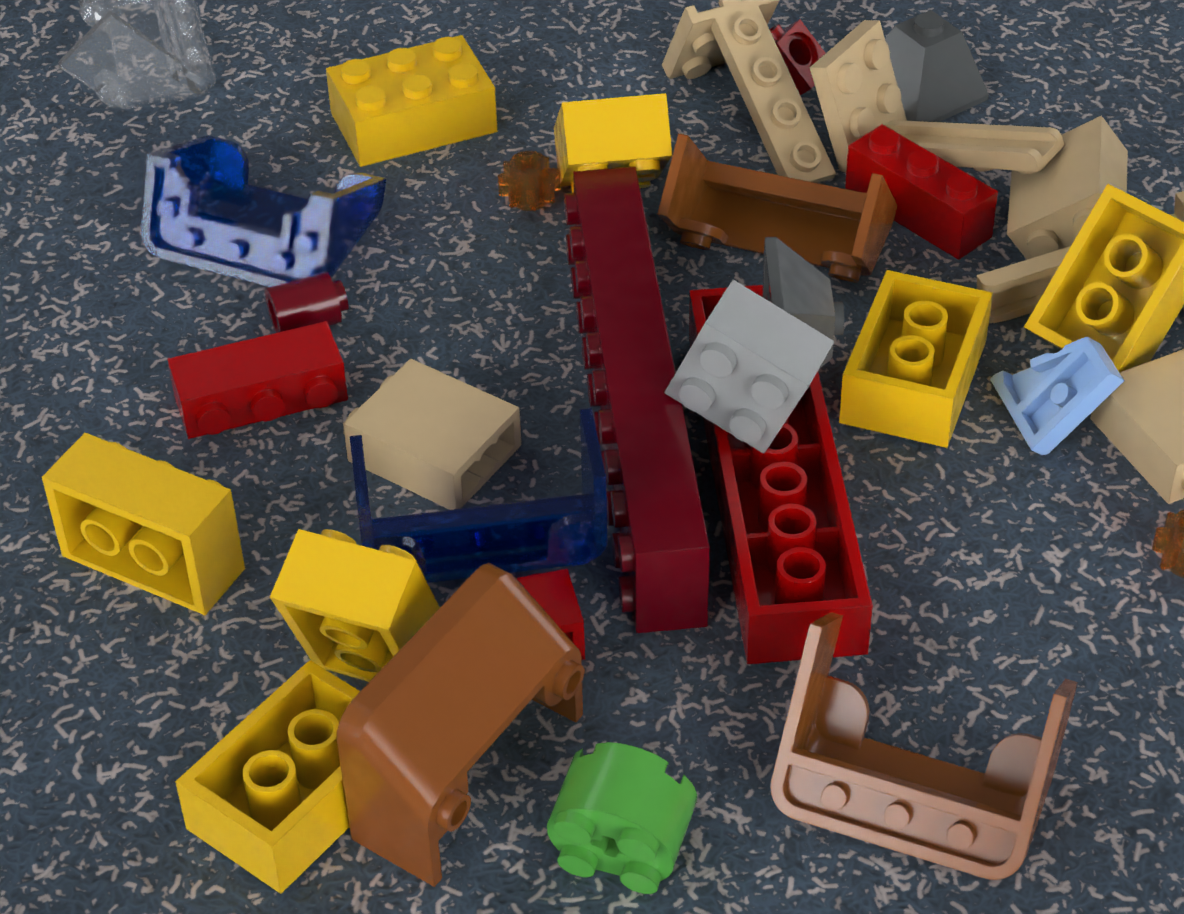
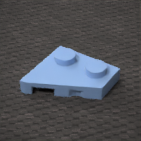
M1089 337L1069 343L1057 353L1047 352L1030 359V368L1013 375L1003 370L990 378L1032 451L1040 455L1049 454L1124 382L1123 377L1103 346Z

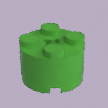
M606 742L596 744L593 754L583 755V748L577 751L572 759L547 823L548 836L553 845L560 851L557 859L559 866L572 875L585 878L593 876L596 870L620 876L622 884L632 891L642 894L657 892L660 881L670 876L673 871L697 803V793L692 782L683 775L679 784L665 773L668 765L666 760L654 753L631 745Z

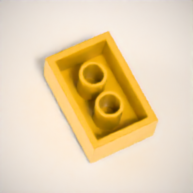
M463 35L442 37L435 42L410 48H397L389 53L365 59H351L343 64L326 68L331 114L360 167L498 132L495 86Z
M666 93L562 102L554 126L559 186H571L572 193H574V171L636 167L640 188L651 186L650 180L659 177L672 157Z
M1107 183L1024 328L1061 350L1069 343L1089 337L1103 346L1119 373L1150 362L1184 305V222Z
M886 270L843 372L839 423L948 448L987 340L993 292Z
M84 433L42 476L63 557L203 615H206L245 570L231 489L224 487L217 481L205 480L177 469L166 461L154 460L131 451L117 442H108L88 433Z
M298 529L270 595V599L311 661L326 670L368 682L374 678L440 608L412 554L391 545H381L379 550L361 546L348 535L330 529L322 530L321 534Z
M309 660L175 781L186 829L282 894L350 827L337 746V729L347 706L360 691L313 661Z

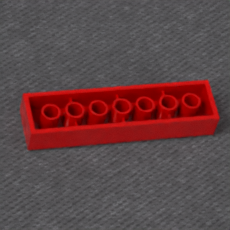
M763 285L745 286L762 297ZM728 287L689 290L690 348ZM818 371L764 454L703 417L747 664L801 660L809 625L830 612L843 615L833 657L868 655L873 605Z

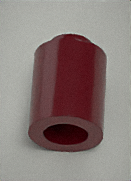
M328 272L265 288L266 304L276 333L327 321L329 326L342 322L341 312L349 309L342 281L340 279L333 281Z

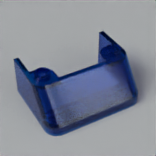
M592 408L580 410L581 495L372 519L362 435L350 436L362 546L379 550L381 545H391L409 552L415 557L427 583L469 578L480 566L486 563H491L509 573L583 565L596 559L604 552L608 541L606 473Z

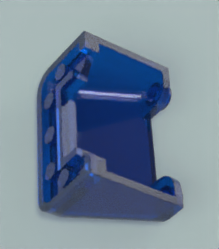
M207 135L147 154L141 237L150 253L160 259L267 287L328 272L332 278L380 213L384 201L386 178L366 173H353L343 177L337 183L333 194L318 190L310 193L309 199L249 185V160L245 151L238 144L230 140Z

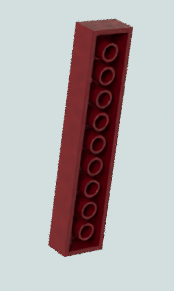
M636 167L574 171V193L564 194L567 225H575L569 228L570 234H566V252L568 265H575V267L571 268L573 299H580V302H576L579 334L586 333V337H582L584 370L594 369L592 374H587L590 407L600 406L601 410L593 412L596 445L606 444L607 450L599 451L602 485H613L614 490L605 492L608 526L620 528V533H612L615 568H621V572H627V576H620L618 579L621 611L633 612L636 633L708 627L710 547L682 404L664 393L676 372Z

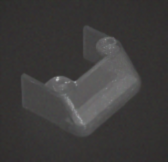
M78 0L81 7L79 13L83 20L92 28L58 61L61 69L94 90L97 96L109 107L116 108L118 106L122 109H132L202 97L216 83L195 0Z

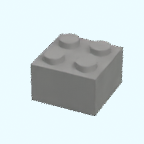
M732 280L664 393L764 454L809 387L835 341L737 281Z

